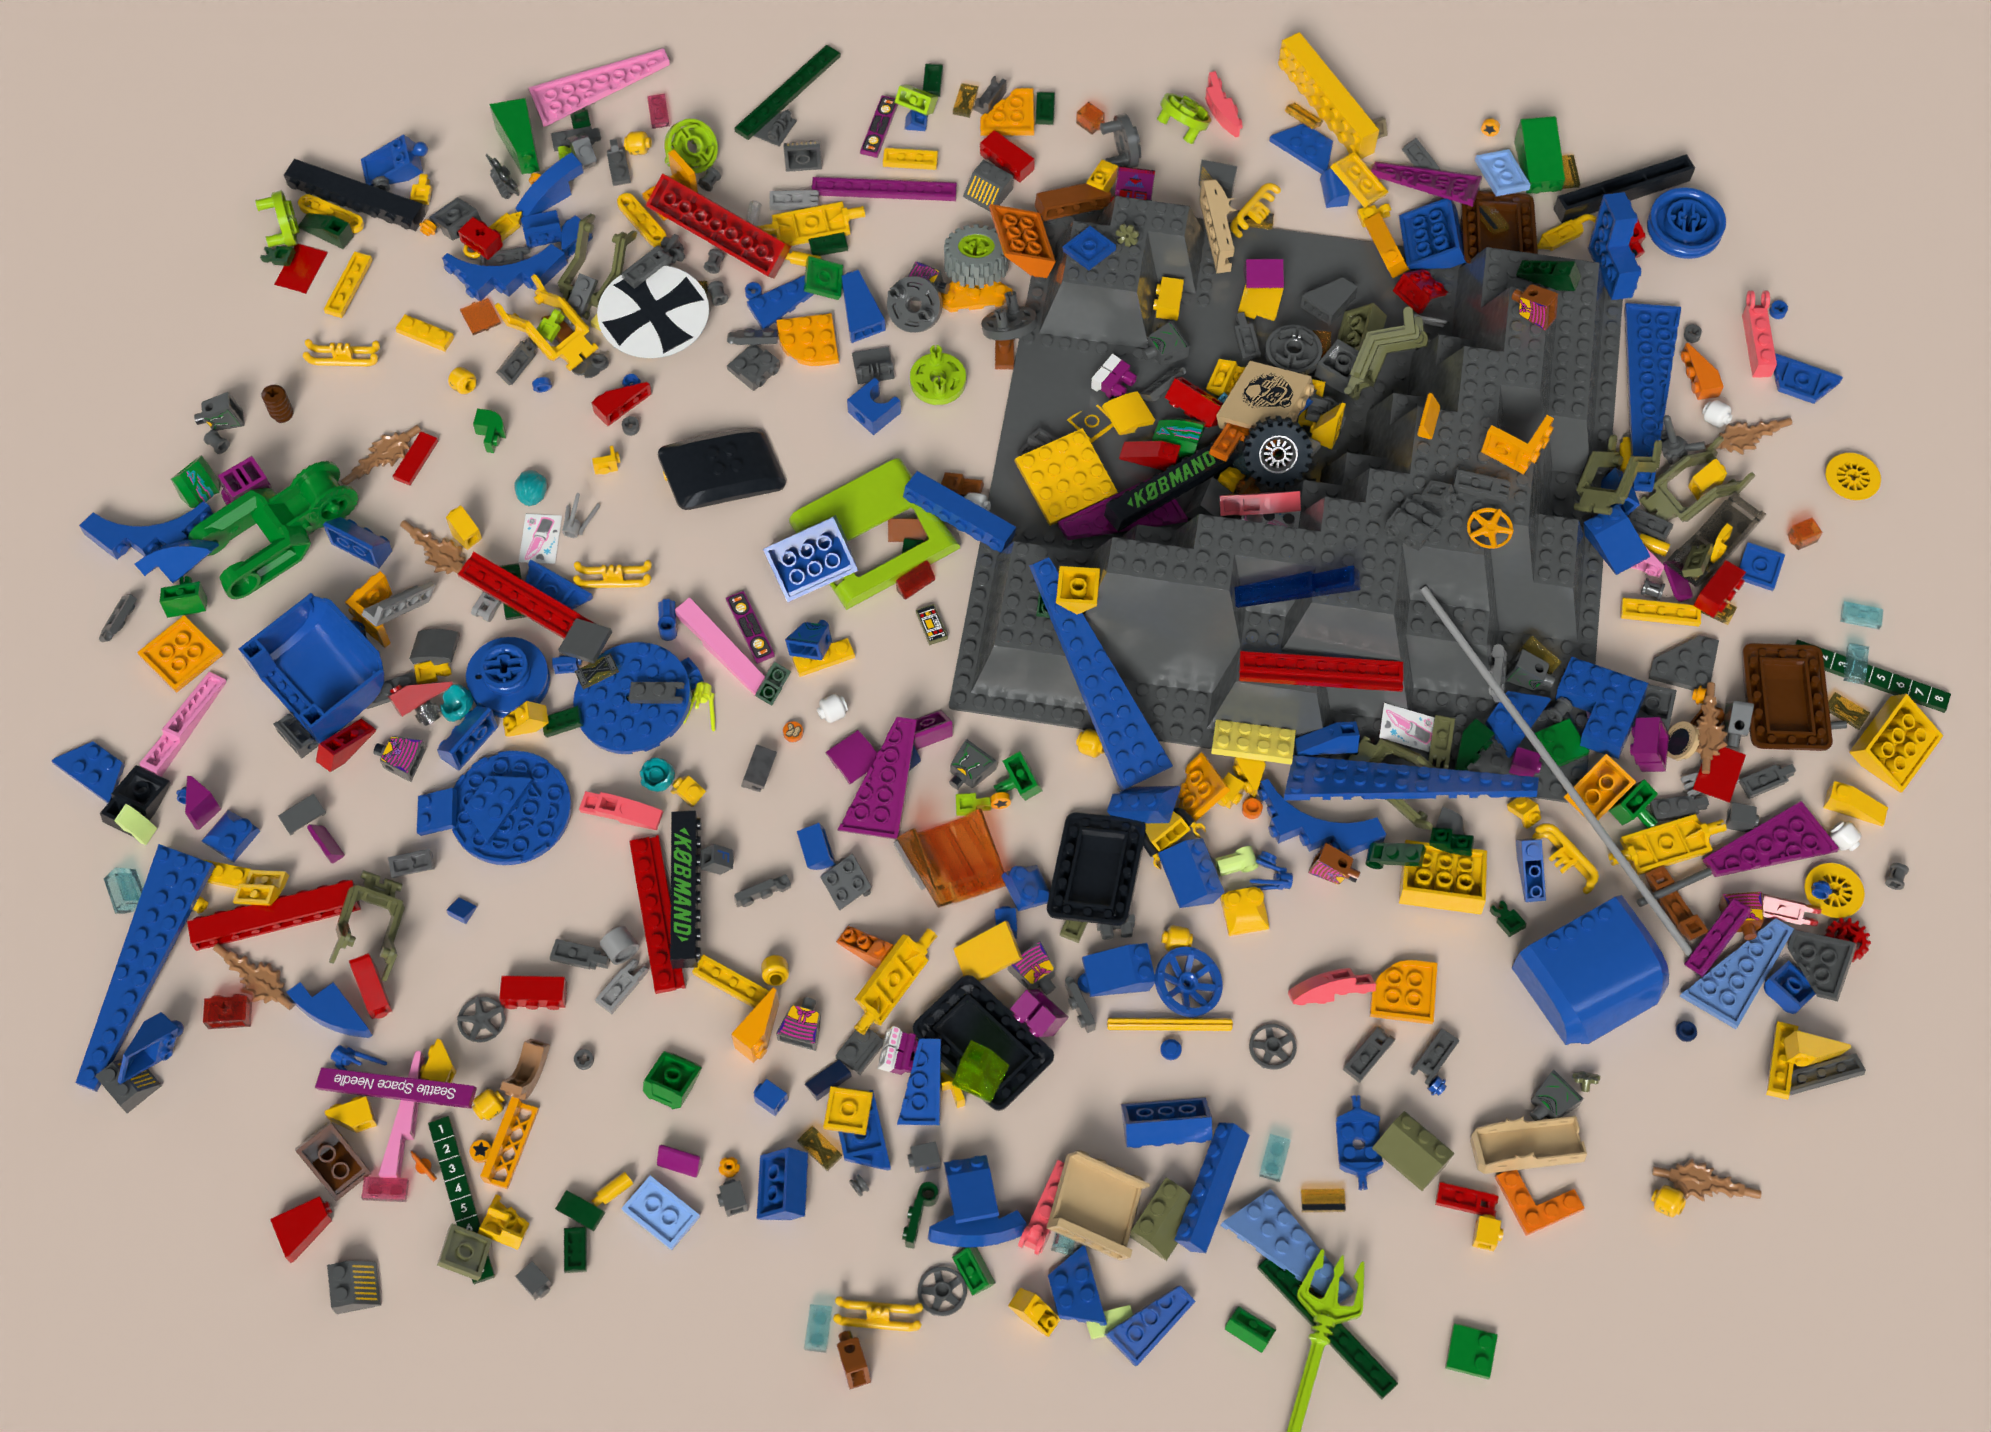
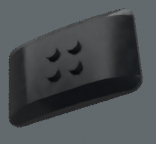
M759 428L721 432L672 443L661 447L657 454L676 503L684 510L783 490L786 484L765 432Z
M1078 812L1069 814L1065 820L1047 902L1048 915L1055 919L1114 926L1125 924L1130 915L1146 833L1145 823L1115 816Z
M967 975L960 978L913 1024V1033L918 1039H941V1062L979 1098L996 1111L1007 1108L1054 1060L1052 1049L1039 1037L1034 1036L1024 1023L1019 1022L1013 1016L1014 1014L973 976Z

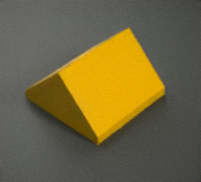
M1060 566L1056 604L1077 615L1096 607L1100 568Z

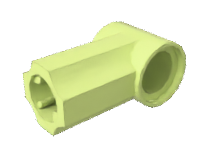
M1245 846L1236 850L1233 854L1215 858L1216 869L1220 876L1238 871L1243 873L1250 872L1259 866L1256 863L1257 859L1251 846Z

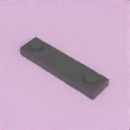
M1854 1053L1793 1070L1790 1095L1862 1076L1865 1074L1866 1069L1857 1054Z

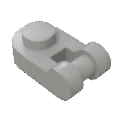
M483 591L473 606L471 614L476 617L481 616L483 620L491 622L494 613L502 602ZM484 605L489 606L487 610L483 609Z

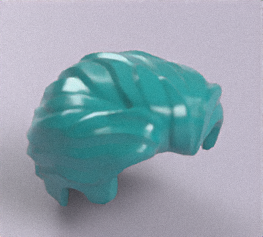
M528 470L522 472L514 483L517 498L524 505H536L544 499L547 490L546 478L537 471Z
M453 684L443 694L444 703L440 707L447 721L455 722L461 720L472 708V694L465 687Z
M660 758L647 760L640 770L641 785L650 791L661 792L666 790L675 778L673 766Z

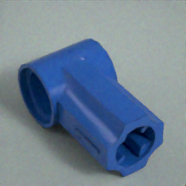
M663 599L661 602H658V628L660 637L665 641H672L677 636L676 603L670 599Z

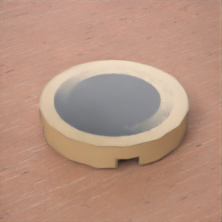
M1683 721L1676 723L1668 730L1667 756L1676 761L1690 758L1695 753L1700 741L1698 739L1700 734L1697 727Z

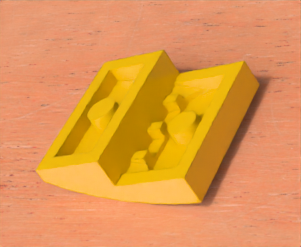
M1245 283L1237 313L1244 312L1246 317L1255 319L1257 315L1274 321L1284 288H1246Z
M1219 359L1206 387L1207 391L1217 396H1221L1225 392L1229 396L1246 367L1237 366L1236 361Z
M1138 391L1119 396L1102 405L1119 435L1134 433L1138 427L1153 425L1155 421Z
M250 870L245 884H239L233 903L270 906L284 889L289 878L286 871Z

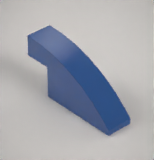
M571 152L552 165L527 190L516 206V211H522V217L539 214L571 196L569 181L584 173L581 162Z
M206 540L172 542L153 550L134 565L144 576L159 567L168 579L175 583L216 549L219 544Z
M301 982L287 991V994L296 1006L320 1025L349 1036L361 1038L373 1036L334 982L313 997H311Z
M1018 1210L1000 1219L996 1216L956 1224L954 1215L929 1227L928 1240L932 1243L953 1247L997 1245L1022 1236L1027 1222Z

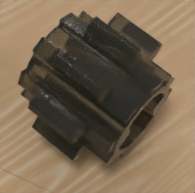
M431 700L414 709L417 713L415 715L419 723L423 722L425 726L441 717L438 713L441 711L436 703H432Z

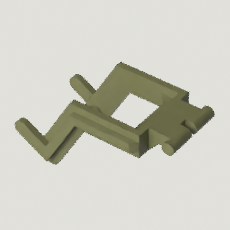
M589 214L579 221L575 256L558 281L560 293L563 294L567 302L574 287V284L571 282L585 262L589 233H592L594 229L592 224L595 220L594 214ZM632 230L628 234L625 232L614 234L612 242L616 244L611 273L600 290L593 293L585 314L581 316L582 318L588 319L590 317L588 312L592 306L598 308L600 298L605 289L613 280L621 275L626 246L636 239V231Z
M1405 307L1403 310L1405 325L1367 332L1350 372L1351 378L1344 389L1345 394L1352 399L1359 400L1362 389L1370 386L1374 387L1387 353L1421 348L1428 345V335L1424 332L1423 319L1420 316L1414 317L1411 307Z
M1610 435L1608 451H1593L1587 461L1576 488L1581 500L1579 503L1574 504V510L1592 512L1593 510L1594 513L1611 515L1612 508L1610 506L1615 503L1624 504L1637 472H1656L1657 468H1659L1662 441H1655L1653 456L1630 457L1617 489L1591 487L1598 467L1617 468L1623 462V457L1620 456L1619 452H1616L1617 436Z
M1719 436L1704 452L1685 455L1654 481L1656 492L1648 499L1646 496L1642 497L1640 502L1650 514L1657 510L1658 512L1654 516L1669 521L1679 517L1682 522H1688L1715 499L1740 493L1755 477V474L1751 472L1741 481L1732 479L1727 484L1715 486L1690 507H1682L1667 489L1668 482L1687 467L1705 463L1709 464L1716 459L1718 452L1715 449L1724 440L1722 436Z
M1366 736L1362 738L1358 745L1357 756L1351 754L1347 759L1351 761L1381 763L1386 755L1393 754L1418 767L1435 768L1417 752L1390 740L1380 739L1377 745L1369 743L1371 740ZM1385 799L1417 828L1428 830L1433 828V825L1426 821L1427 814L1422 811L1417 813L1403 799Z
M363 870L360 878L364 879L363 885H355L348 889L336 925L338 940L330 956L329 963L334 964L340 948L345 949L347 945L351 947L354 945L356 937L351 935L348 922L354 903L362 900L388 909L391 914L380 957H383L385 963H387L381 978L382 981L386 982L397 957L394 940L405 907L402 900L395 898V892H400L403 884L387 878L381 884L379 883L381 876Z

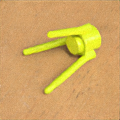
M705 682L696 684V689L692 694L690 709L683 724L686 723L695 700L696 709L699 708L700 703H706L709 700L711 729L715 731V694L711 692L712 686Z

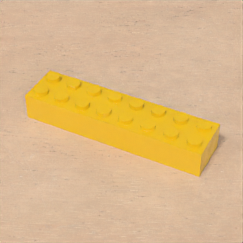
M1298 32L1282 40L1278 61L1280 69L1285 71L1289 80L1306 97L1309 105L1314 107L1318 116L1326 122L1329 130L1333 131L1337 136L1338 141L1343 143L1349 154L1355 152L1360 159L1375 153L1379 129L1303 35Z

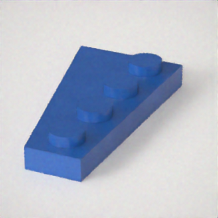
M805 275L747 301L748 308L762 329L769 328L774 322L777 323L776 320L782 319V316L786 313H791L796 309L799 303H804L814 295L804 292Z
M919 1039L897 1125H940L941 1039Z
M1177 1286L1104 1335L1134 1366H1138L1196 1301L1182 1286Z

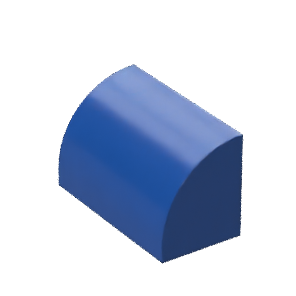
M1331 168L1328 169L1320 177L1326 208L1347 206L1350 196L1348 188Z
M820 823L797 831L807 868L821 870L836 865L826 831Z

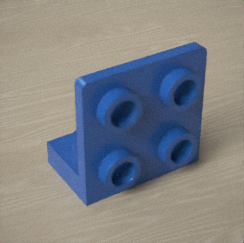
M556 210L521 217L527 247L532 248L561 242L562 232Z

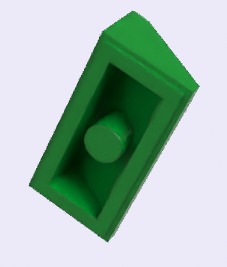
M966 1247L952 1257L972 1296L995 1284V1280L977 1247Z
M1239 1306L1225 1327L1226 1331L1261 1353L1265 1350L1276 1331Z

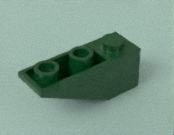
M308 213L298 225L299 229L341 249H344L354 237L350 224L335 216Z
M1522 260L1516 274L1517 277L1557 291H1576L1581 278L1575 261Z
M1476 718L1462 733L1453 770L1468 771L1467 767L1471 763L1474 765L1481 757L1480 753L1483 750L1487 751L1494 743L1492 738L1495 733Z

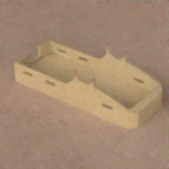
M1202 180L1199 197L1200 207L1216 273L1231 272L1232 263H1229L1228 258L1234 255V245L1231 237L1232 231H1230L1228 221L1231 220H1227L1226 216L1230 211H1238V209H1233L1229 205V202L1235 198H1227L1217 180Z
M1524 1115L1517 1120H1508L1506 1118L1504 1122L1476 1128L1470 1140L1477 1169L1483 1174L1585 1162L1587 1156L1584 1141H1581L1579 1136L1580 1127L1576 1116L1537 1121L1523 1120Z

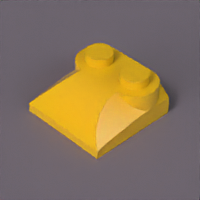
M1261 888L1237 889L1228 891L1220 896L1229 936L1268 930L1270 928L1264 904V894Z

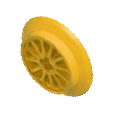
M1842 453L1832 458L1827 464L1826 480L1832 490L1844 498L1864 500L1872 497L1880 488L1881 475L1879 469L1870 459L1863 455Z
M1837 863L1818 865L1809 872L1805 880L1804 888L1808 901L1811 905L1820 907L1822 909L1821 914L1828 917H1849L1855 914L1864 902L1865 892L1860 878L1844 865ZM1825 881L1830 885V889L1838 891L1837 894L1832 893L1828 896V905L1824 903L1827 899H1818L1812 895L1811 887L1813 883Z

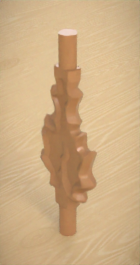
M1792 419L1769 421L1768 424L1760 421L1757 426L1751 425L1749 428L1747 422L1741 425L1738 421L1733 426L1728 424L1726 425L1725 433H1719V436H1722L1724 440L1716 449L1726 448L1730 453L1735 450L1739 454L1744 455V450L1757 449L1754 443H1759L1758 439H1762L1763 435L1772 436L1773 432L1779 431L1780 428L1792 425ZM1712 443L1705 445V446H1706V449H1707Z
M416 425L400 435L396 432L393 436L381 435V440L373 442L372 445L374 446L368 448L373 453L369 454L368 458L360 459L358 461L360 465L354 467L352 472L341 480V483L348 485L356 478L360 479L363 477L364 474L369 475L371 469L375 466L379 467L380 463L382 467L387 463H390L393 467L399 458L405 457V449H410L408 444L410 439L421 432L419 426Z
M406 520L401 522L400 526L410 533V536L415 540L414 543L424 546V551H428L424 554L429 557V559L425 560V563L435 566V573L446 571V574H450L454 571L458 574L464 566L462 562L465 560V557L460 556L462 546L456 547L453 540L447 542L445 537L439 543L438 539H433L431 532L424 534L423 530L417 527L414 528Z
M1713 682L1707 683L1704 704L1701 705L1704 714L1700 717L1702 721L1696 720L1698 725L1696 727L1700 734L1698 739L1700 741L1695 752L1701 755L1703 774L1710 773L1713 755H1720L1719 749L1727 746L1724 738L1728 733L1722 731L1725 725L1717 726L1719 721L1716 718L1721 710L1715 708L1717 702L1716 697H1714L1715 683Z
M219 943L214 946L213 950L224 958L226 964L230 965L229 970L239 972V977L244 978L240 983L246 986L241 989V992L252 995L251 1002L264 1000L266 1004L273 1000L280 1002L288 1010L294 1007L295 1003L284 995L285 992L281 990L284 983L279 982L280 970L273 971L270 963L265 967L262 961L259 963L258 968H256L254 963H249L246 955L239 958L238 954L229 952Z
M1690 1159L1684 1166L1677 1163L1675 1169L1670 1168V1170L1658 1167H1653L1652 1175L1668 1178L1669 1181L1673 1182L1675 1189L1682 1191L1686 1199L1693 1195L1699 1200L1705 1201L1704 1194L1713 1197L1712 1192L1715 1194L1722 1192L1730 1198L1735 1195L1738 1197L1748 1196L1760 1199L1762 1194L1761 1190L1747 1188L1739 1182L1732 1183L1730 1176L1725 1178H1719L1718 1175L1712 1176L1713 1167L1706 1168L1707 1163L1696 1164L1694 1159Z

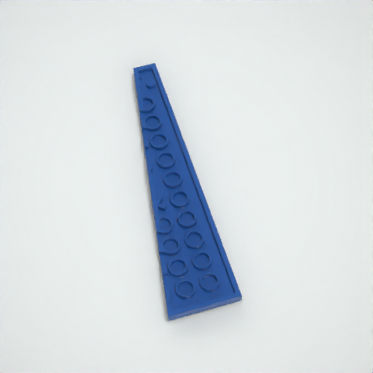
M1626 303L1624 310L1631 456L1651 457L1653 456L1655 441L1661 440L1681 307ZM1637 472L1632 485L1634 491L1652 492L1656 472Z
M1048 557L1029 565L1120 790H1125L1173 767L1083 613L1077 615L1056 604L1059 573L1051 559Z
M1293 755L1284 793V801L1310 800V797H1323V800H1331V797H1343V800H1351L1355 796H1361L1363 799L1436 798V795H1448L1449 798H1457V795H1469V798H1478L1480 795H1488L1491 798L1537 797L1539 777Z
M158 844L76 1079V1084L95 1092L98 1091L101 1083L95 1075L114 1061L215 868L212 863Z

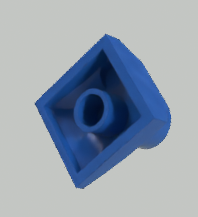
M227 810L201 841L234 863L260 833V830L248 819Z
M1037 865L1028 867L1015 866L1010 871L1004 872L1001 876L1018 912L1047 904L1050 890Z
M1789 960L1768 978L1764 984L1766 994L1781 1006L1785 1012L1796 1014L1816 995L1803 973Z

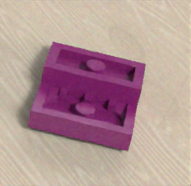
M859 730L825 752L835 768L840 770L849 785L869 771L877 755L875 749Z

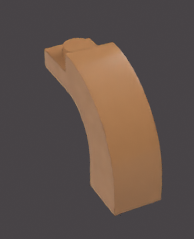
M533 1039L524 1042L514 1073L510 1078L502 1081L500 1090L505 1091V1095L526 1100L531 1095L543 1071L550 1044Z

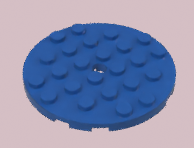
M626 643L603 652L599 655L595 664L590 663L587 668L596 667L604 659V656L611 654L617 669L612 672H597L588 681V684L584 686L578 680L574 692L573 707L579 706L581 708L583 726L580 727L581 730L596 746L612 753L633 754V752L643 750L646 752L660 746L662 741L669 736L672 737L678 731L689 712L692 693L691 682L686 669L670 651L651 643ZM631 682H683L685 684L684 689H676L675 697L683 698L681 704L630 703L627 697L630 694Z
M504 751L489 758L484 757L471 765L472 768L464 775L462 774L456 782L454 789L457 790L456 828H453L452 831L457 841L468 853L484 862L495 865H516L534 860L549 851L560 840L568 826L572 803L566 780L560 771L551 765L548 760L533 753ZM487 776L531 778L533 783L516 805V808H514L489 845L486 844L464 809Z

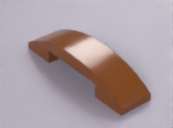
M1664 865L1645 874L1652 892L1674 883L1673 878ZM1677 891L1657 900L1676 928L1688 940L1691 941L1708 933V929L1697 914L1693 915Z

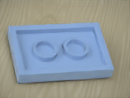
M1509 149L1476 155L1475 162L1495 196L1530 189L1529 181Z
M651 1175L621 1208L624 1213L671 1251L700 1218L696 1211Z

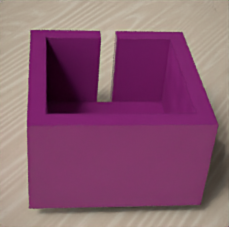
M1636 718L1635 726H1632L1634 743L1630 745V753L1634 756L1636 765L1639 766L1641 772H1666L1669 735L1661 718Z
M1039 989L1025 990L1010 1008L1015 1013L1013 1016L1021 1023L1026 1022L1030 1027L1029 1031L1036 1037L1054 1036L1069 1018Z

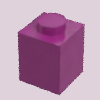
M1517 747L1512 758L1509 773L1534 777L1535 773L1539 774L1542 762L1539 761L1540 754Z

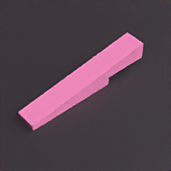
M689 597L675 609L676 617L702 641L703 646L755 695L765 676Z
M211 672L207 673L163 727V735L139 763L140 767L162 777L226 684V679Z
M415 1051L408 1078L421 1079L420 1071L425 1060L421 1051ZM400 1101L379 1171L382 1181H400L405 1140H414L419 1102Z

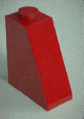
M368 953L349 960L371 1018L380 1019L387 1016L388 1013L392 1012L378 968L370 954Z
M320 1196L270 1219L284 1256L290 1263L294 1262L332 1222L330 1214L333 1213L328 1201L324 1202Z

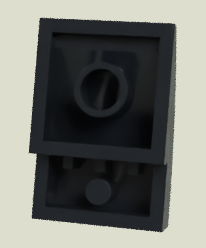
M135 765L111 793V801L100 812L102 822L134 837L131 833L124 831L114 820L124 805L127 804L150 821L160 806L170 786V781Z

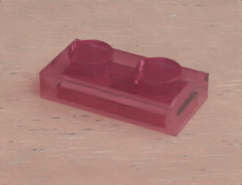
M665 94L647 96L652 129L669 127Z
M364 1177L361 1198L368 1201L406 1202L409 1180L408 1178Z

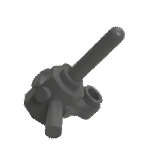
M1669 415L1663 417L1666 430L1661 432L1662 453L1671 465H1674L1682 457L1688 455L1689 451L1706 449L1705 441L1687 444L1683 438L1676 436L1671 417Z

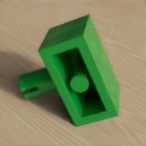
M182 576L179 580V585L161 588L159 602L167 618L206 611L207 596L200 581L193 582L191 577L185 576L184 582V577Z
M1020 751L1003 760L1009 773V778L993 785L997 793H1007L1016 788L1020 796L1026 801L1043 791L1025 756Z
M1644 779L1633 785L1614 804L1609 812L1622 826L1638 817L1647 829L1658 823V820L1646 808L1658 793Z

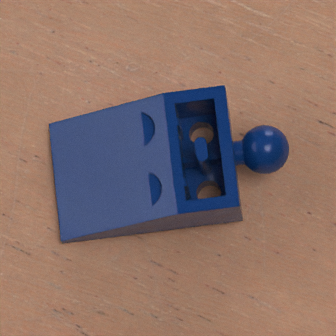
M403 134L361 159L366 184L373 186V179L379 176L387 177L389 185L409 181L423 173L420 156L427 154L428 146L424 142L415 143Z
M162 1012L145 1020L123 1054L118 1083L122 1084L162 1060L166 1061L173 1054L176 1037L180 1036L184 1031L183 1024L178 1020H169Z

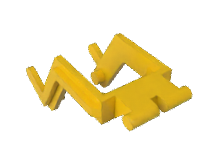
M533 274L531 279L537 287V290L534 291L536 294L534 301L538 305L544 303L561 309L575 326L574 333L556 347L550 346L528 320L519 318L516 313L512 315L506 313L499 303H496L494 306L506 326L525 332L549 360L554 362L560 357L568 363L566 368L572 371L583 362L579 356L580 354L586 359L599 348L595 343L591 345L585 338L589 333V327L565 298L547 292L537 275Z

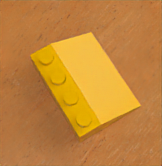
M1907 693L1889 697L1849 753L1863 768L1901 793L1937 746L1943 735Z
M1405 840L1404 844H1423L1426 850L1422 867L1402 866L1399 904L1482 914L1486 901L1487 850L1473 849L1472 856H1464L1436 849L1427 842Z

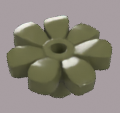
M1122 224L1120 229L1116 231V235L1119 236L1117 241L1120 244L1125 242L1127 247L1136 245L1139 232L1135 231L1132 225L1127 227L1125 224Z
M1585 1071L1573 1073V1078L1576 1083H1582L1581 1091L1590 1092V1084H1598L1600 1075L1586 1074Z

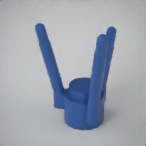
M1259 859L1256 860V863L1278 871V873L1274 874L1273 880L1250 879V883L1273 885L1252 887L1261 888V890L1291 889L1293 875L1292 873H1287L1286 868L1278 867Z
M338 1045L331 1054V1060L336 1062L335 1067L340 1070H347L344 1065L349 1066L352 1062L360 1066L362 1062L354 1058V1056L384 1066L387 1065L386 1061L360 1053L350 1047L346 1049L342 1045Z

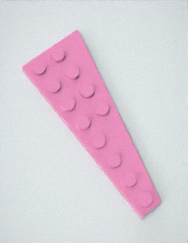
M663 48L529 87V92L543 127L669 66L670 63Z

